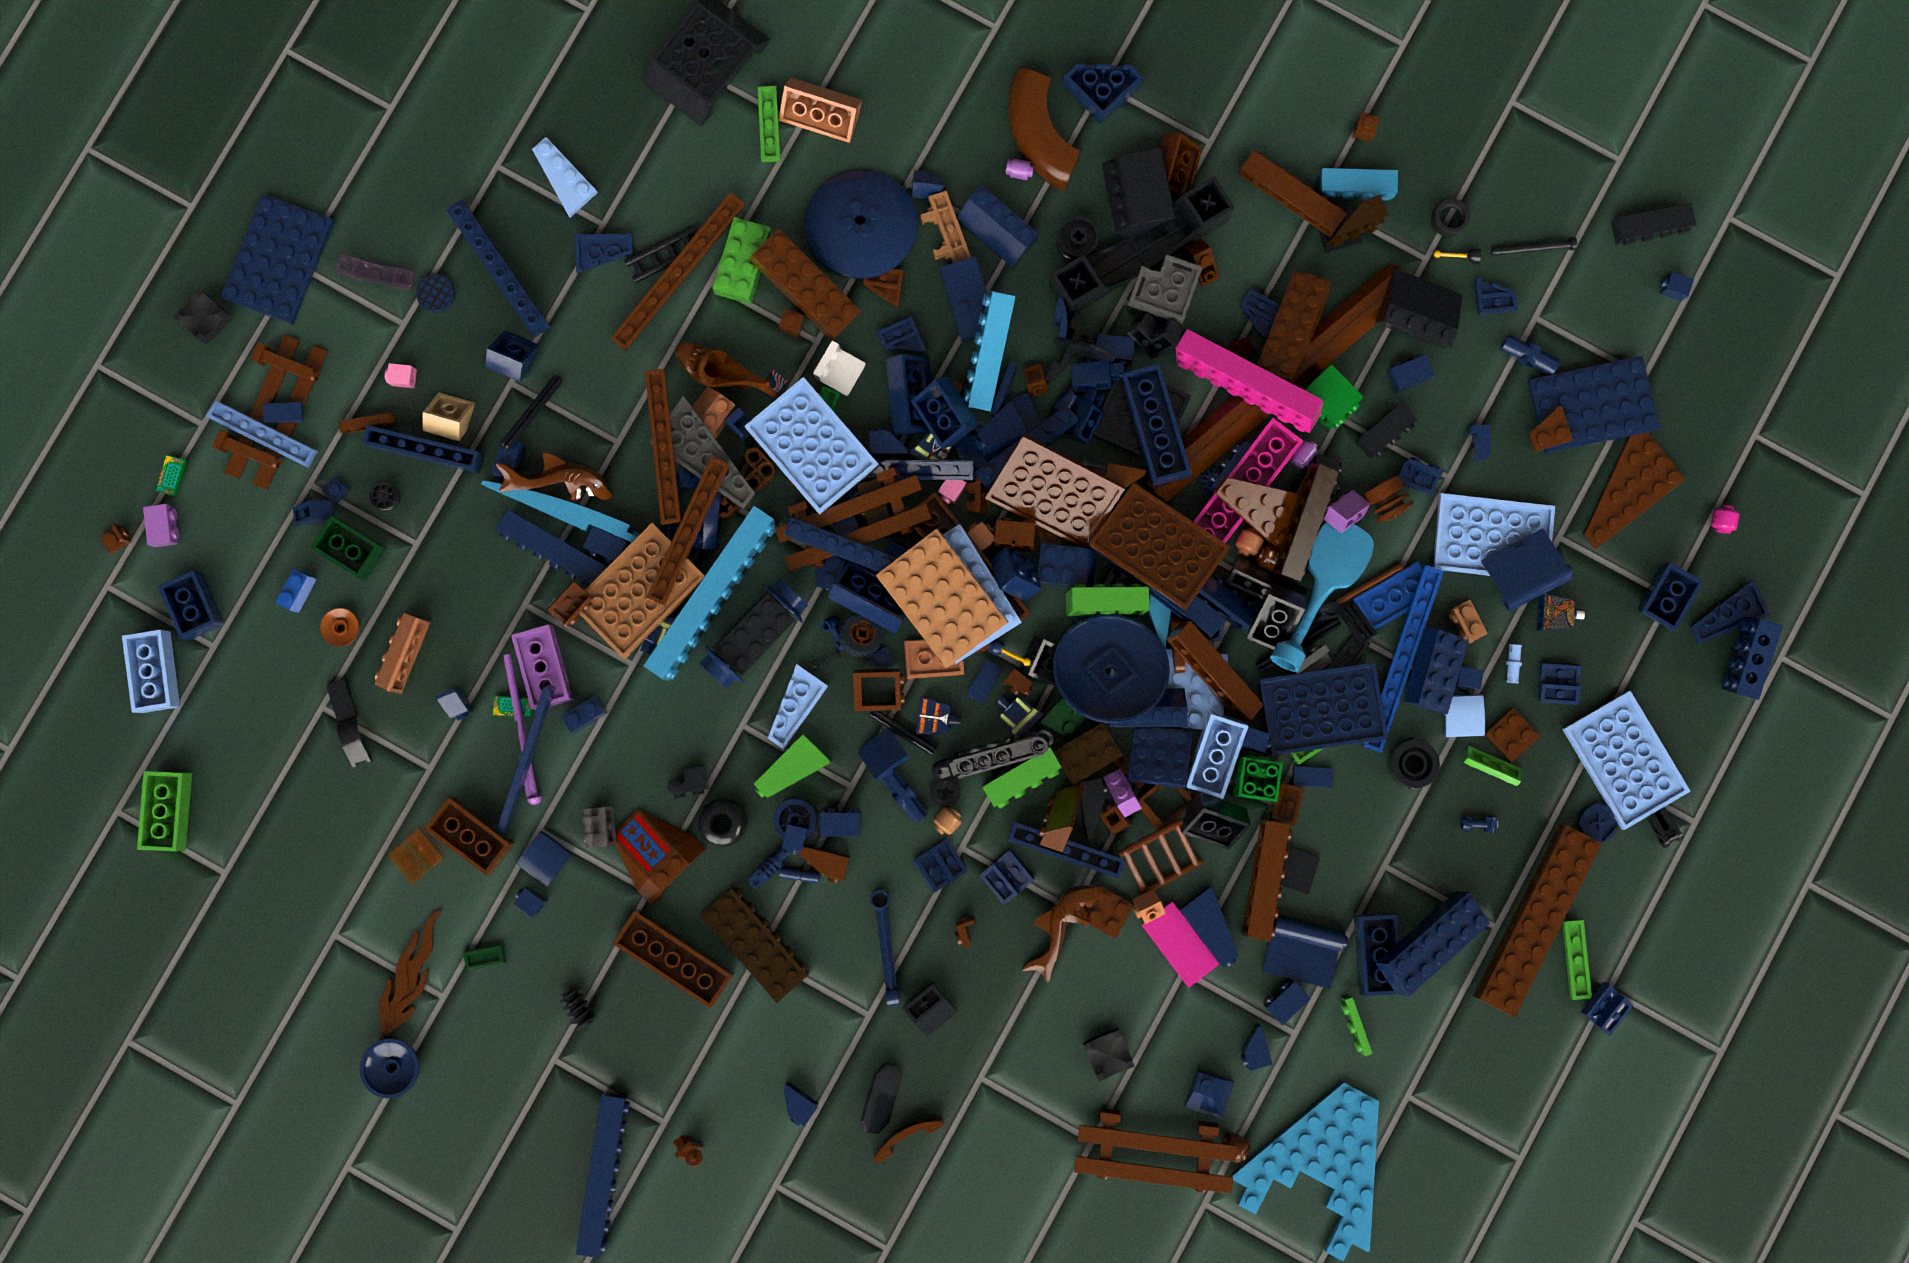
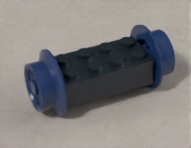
M781 579L773 587L763 585L776 600L765 592L712 647L713 650L705 645L707 655L699 663L726 689L735 681L745 683L741 676L795 621L787 610L801 623L803 622L800 613L808 604Z

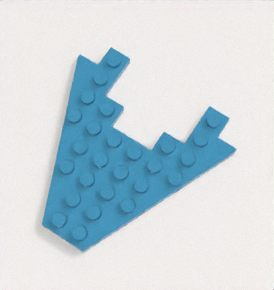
M1342 1081L1231 1174L1234 1181L1245 1186L1237 1203L1238 1206L1256 1215L1273 1180L1292 1188L1301 1171L1333 1188L1325 1203V1207L1340 1214L1341 1218L1325 1248V1252L1341 1261H1344L1352 1244L1369 1252L1379 1101Z

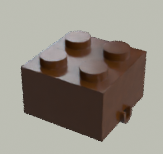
M1012 518L997 520L995 532L996 548L1003 550L1005 547L1014 550L1017 547L1018 552H1035L1036 524L1032 523V520L1021 519L1020 522L1013 521Z

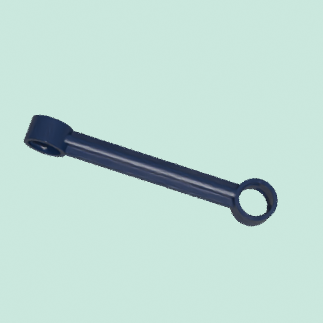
M878 889L871 894L870 902L876 909L888 1007L900 1006L887 911L890 896L887 891ZM878 892H883L887 896V902L883 906H877L873 901L874 895Z

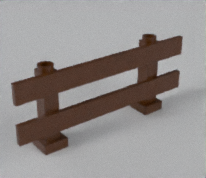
M285 334L277 354L272 353V349L257 343L250 360L264 367L267 363L271 367L249 417L264 424L263 404L274 402L286 372L299 376L288 402H302L305 406L314 383L319 379V371L328 352L312 346L305 364L302 365L292 361L300 342L296 338ZM297 422L279 423L276 430L291 437ZM219 430L212 448L227 453L228 450L233 452L224 473L240 479L248 459H252L261 463L252 484L268 490L276 470L282 464L281 458L283 455L269 448L266 452L254 448L256 442L242 434L239 440L236 441L233 440V435Z
M894 467L876 474L878 481L884 484L885 487L828 508L820 515L818 512L809 515V512L813 511L811 504L806 501L788 507L790 515L796 517V519L818 528H823L890 502L895 516L842 535L844 538L863 545L901 531L902 535L910 534L913 532L912 528L914 525L932 519L927 504L907 511L903 497L918 492L922 488L917 475L897 482L900 474ZM788 524L775 528L780 543L792 539L784 535ZM805 544V550L785 557L789 572H792L810 564L814 568L822 567L825 565L824 559L832 557L834 554Z
M1108 1108L1100 1109V1120L1103 1121V1127L1079 1125L1078 1141L1100 1144L1099 1159L1076 1156L1074 1173L1097 1175L1100 1179H1109L1111 1177L1193 1188L1195 1191L1202 1193L1208 1190L1232 1194L1233 1177L1209 1174L1211 1159L1235 1162L1237 1145L1213 1142L1214 1135L1218 1136L1219 1134L1218 1123L1198 1120L1197 1130L1201 1134L1200 1140L1115 1129V1123H1120V1110ZM1113 1146L1198 1157L1197 1171L1111 1161Z

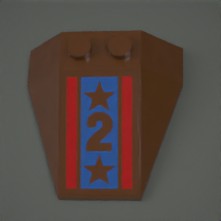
M637 809L615 831V846L637 891L651 905L706 850L693 835L641 809Z

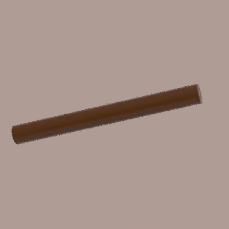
M1401 563L1394 565L1334 599V602L1338 601L1339 605L1403 570V565Z

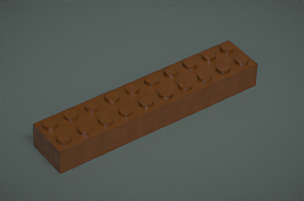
M1559 824L1473 997L1509 1016L1516 1017L1602 843L1568 825Z

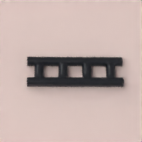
M690 227L625 259L626 266L633 265L637 275L632 277L635 284L668 268L679 255L673 244L683 240L685 245H687L691 241L690 236L694 234L692 228ZM666 248L671 258L660 262L656 253ZM650 257L654 266L644 271L639 261Z

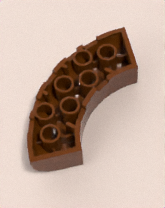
M1018 68L1012 80L1008 103L1012 135L1022 157L1026 161L1031 162L1030 166H1034L1033 171L1037 172L1044 181L1064 192L1079 160L1081 151L1063 140L1051 123L1047 110V94L1051 78L1027 68Z

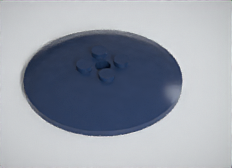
M850 171L830 179L814 194L805 215L806 239L814 256L830 271L848 278H873L894 269L909 254L917 235L916 209L907 191L892 178L874 171ZM858 217L866 219L865 223L861 225L857 224L855 220Z
M1103 614L1078 622L1063 635L1054 654L1053 676L1059 693L1065 702L1076 712L1097 722L1125 723L1144 716L1159 703L1169 682V659L1163 644L1148 627L1126 616ZM1112 668L1116 673L1109 676L1105 673V670Z

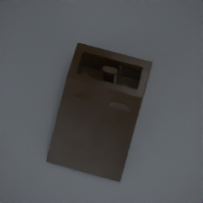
M1377 195L1363 201L1326 244L1327 248L1333 245L1338 247L1349 238L1351 241L1356 240L1362 236V233L1368 232V234L1377 231L1378 227L1385 223L1384 220L1389 216L1381 196Z

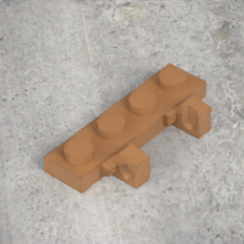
M947 191L929 196L928 200L931 207L927 209V213L920 215L922 225L925 222L931 223L934 221V224H938L944 242H942V247L939 250L933 249L935 260L945 257L946 260L951 259L953 264L971 258Z

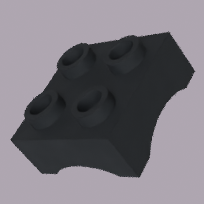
M200 289L194 293L189 303L173 316L199 341L206 345L232 318L230 314Z
M1119 1028L1083 1042L1099 1082L1114 1074L1135 1067Z

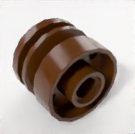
M1399 475L1390 480L1388 478L1370 487L1371 490L1362 495L1370 503V506L1378 504L1379 507L1372 512L1375 515L1382 511L1383 516L1376 519L1378 523L1394 519L1405 513L1414 504L1413 500L1406 503L1403 502L1404 498L1410 496L1409 493L1399 495L1398 492L1404 487Z

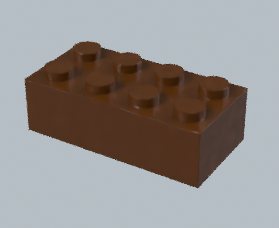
M448 797L424 828L486 876L493 874L516 844L504 834L498 833L494 826L456 797Z

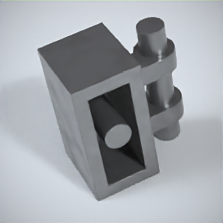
M613 806L583 809L582 823L585 825L583 837L586 848L616 845Z

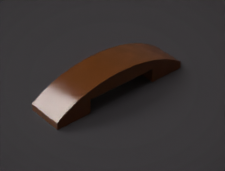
M943 1118L922 1119L900 1128L880 1146L874 1156V1163L877 1164L893 1155L891 1146L917 1131L924 1129L928 1135L944 1126Z

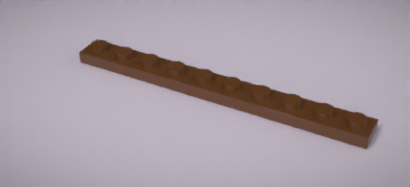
M730 192L610 339L625 351L628 350L733 222L734 217H737L746 206L745 203Z

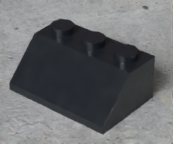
M1198 792L1188 804L1181 833L1229 850L1249 829L1251 822L1246 808Z

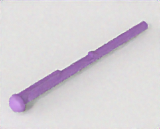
M511 654L503 655L514 709V721L518 722V735L522 751L527 736ZM531 762L524 786L527 801L532 805H537L541 802L542 796H538Z

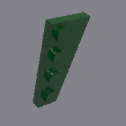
M1061 697L1056 704L1054 703L1049 708L1047 714L1038 721L1067 739L1072 740L1085 717L1071 708Z

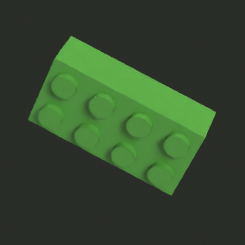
M734 217L712 288L715 295L752 304L761 271L749 259L772 235L770 227Z
M1076 584L1066 593V616H1097L1103 614L1136 616L1143 615L1150 610L1149 587H1143V584H1132L1131 587H1124V584H1113L1112 587H1105V584H1095L1093 587H1086L1085 584Z
M1049 747L1045 754L1026 760L982 786L993 807L998 806L1000 809L1009 804L1008 799L1014 796L1017 799L1026 793L1025 789L1031 786L1034 789L1041 785L1043 778L1048 777L1051 779L1060 773L1058 770L1062 767Z
M144 771L137 850L186 851L192 773Z

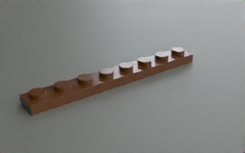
M664 368L646 370L645 378L661 524L681 523L666 372Z
M711 456L646 598L664 606L666 605L730 464Z

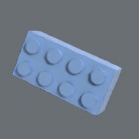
M155 630L122 636L132 712L147 713L180 707L171 632Z
M1210 710L1208 711L1188 770L1187 788L1218 798H1224L1248 729L1246 722Z

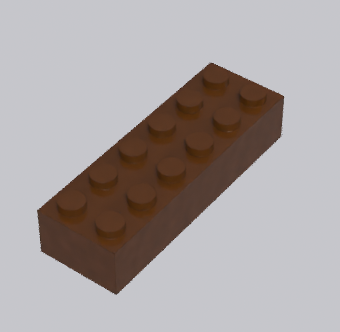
M779 228L749 259L831 341L861 312Z
M1294 270L1257 366L1293 385L1295 384L1331 292V280Z
M1260 820L1242 928V935L1247 938L1271 942V937L1274 938L1276 926H1273L1274 918H1277L1279 913V907L1276 905L1277 899H1280L1282 895L1280 881L1285 876L1283 863L1284 860H1287L1289 853L1286 845L1287 840L1290 841L1292 829H1289V824Z
M639 909L632 913L613 942V945L710 1009L714 1006L735 974Z

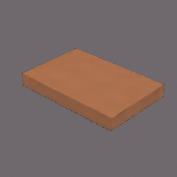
M925 639L904 641L907 679L964 675L963 660L957 664L954 662L946 668Z

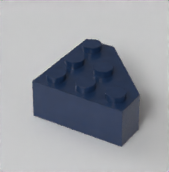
M1076 64L1064 75L1062 85L1102 124L1142 86L1144 78L1131 65Z

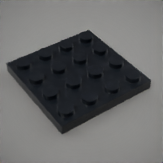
M1125 367L1126 372L1133 371ZM1121 379L1114 381L1102 407L1103 416L1093 436L1143 457ZM1166 385L1177 425H1179L1191 395Z

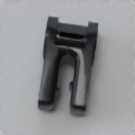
M1664 807L1659 809L1657 814L1665 828L1662 827L1659 818L1655 814L1646 817L1659 844L1663 848L1669 847L1676 840L1680 841L1683 839L1680 829L1675 825Z

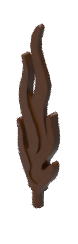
M441 910L436 911L427 920L422 945L417 955L411 960V954L419 941V932L414 931L412 941L400 956L396 965L395 994L392 1001H390L393 989V980H387L385 991L379 1003L380 1031L382 1032L379 1040L386 1039L389 1035L393 1034L399 1026L410 1019L416 1010V1007L413 1006L404 1012L422 994L426 986L428 969L423 971L418 985L417 979L423 963L432 952L433 924L440 915Z

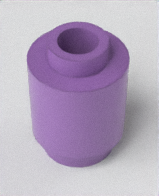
M1015 158L1013 160L1008 159L1006 175H1010L1011 178L1027 181L1028 177L1032 178L1034 166H1030V161Z
M1303 440L1302 444L1292 455L1291 462L1298 468L1303 469L1309 465L1318 453V446L1311 440Z

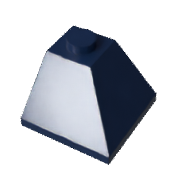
M1196 1069L1185 1107L1222 1120L1234 1081Z

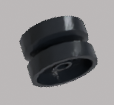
M1074 216L1065 220L1058 230L1056 242L1060 256L1071 263L1082 255L1095 253L1099 242L1098 228L1092 220L1084 216Z

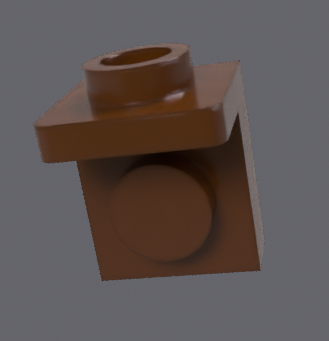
M1041 363L1022 368L1031 397L1048 392Z
M117 524L111 525L112 530L99 537L110 554L117 552L132 542L129 538V531L124 526Z

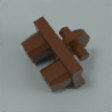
M975 478V481L966 483L967 493H975V500H967L966 509L980 515H986L987 506H992V502L985 499L989 488L987 489L978 478Z
M681 1135L673 1142L678 1150L674 1153L677 1159H684L691 1167H697L702 1163L703 1155L699 1150H702L704 1147L701 1143L694 1142L691 1136L685 1137V1135Z

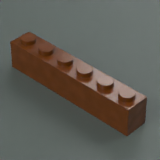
M1253 151L1240 169L1239 176L1330 238L1333 237L1345 221L1347 213H1345L1342 207L1335 206L1326 196L1314 192L1310 185L1301 183L1295 175L1285 172L1279 164L1270 162L1263 153Z
M1191 621L1180 623L1169 635L1167 641L1236 719L1244 722L1251 721L1263 706L1259 697L1248 688L1246 682L1235 673L1234 668L1228 665L1222 658L1221 653L1214 649L1210 641L1201 634L1194 623Z

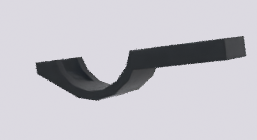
M343 679L326 685L337 720L339 740L353 768L358 766V762L364 760L367 763L372 762L370 752L364 746L358 731V714L347 680Z

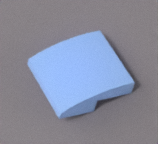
M1453 695L1448 714H1443L1445 716L1444 735L1446 737L1485 736L1483 695Z

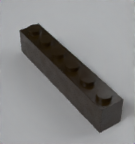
M1310 463L1272 573L1301 582L1306 571L1308 559L1312 555V547L1318 537L1319 527L1324 520L1326 507L1331 500L1333 487L1337 483L1338 471L1321 464Z

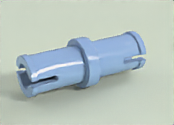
M1509 644L1508 661H1506V665H1508L1507 683H1519L1520 666H1522V662H1520L1522 645Z

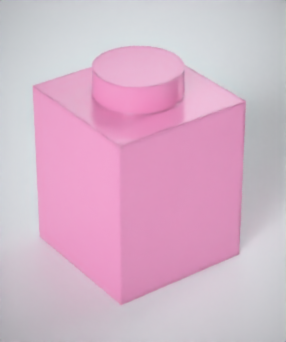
M389 363L388 369L385 370V380L391 386L415 388L417 370L409 365Z
M945 480L938 490L939 498L946 504L950 502L955 504L966 487V482L963 480Z

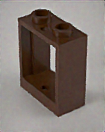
M900 668L856 669L853 671L854 711L901 710V704H905V693H901V685H904V674H900ZM895 677L896 703L863 704L862 678Z
M1153 785L1137 799L1142 808L1140 811L1153 827L1158 830L1175 821L1187 810L1188 804L1195 797L1188 788L1185 790L1184 788L1174 787L1185 799L1186 803L1163 822L1159 820L1144 802L1162 785Z

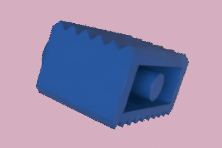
M293 569L292 573H290L291 576L288 577L287 583H285L283 590L279 594L280 597H277L278 600L275 602L290 611L299 613L317 579L302 571Z

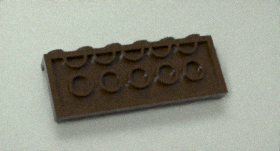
M731 887L700 916L774 1001L778 1003L810 974L808 972L809 967L802 960L799 962L796 959L795 951L790 946L786 947L782 943L783 938L777 931L773 932L769 928L770 923L765 917L760 918L756 913L758 911L751 902L747 903L744 900V893L738 887L736 889Z

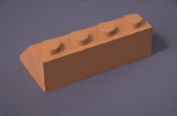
M790 78L784 86L779 121L850 143L859 118L862 100Z
M706 387L692 406L715 439L726 426L725 420L737 409L734 403L710 387Z
M403 613L399 617L396 633L391 636L389 644H391L389 650L383 655V665L375 675V685L389 692H403L431 622L407 613Z

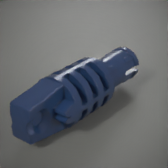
M781 847L775 854H770L756 868L748 879V882L754 888L761 886L782 867V862L791 854L784 852L786 848Z

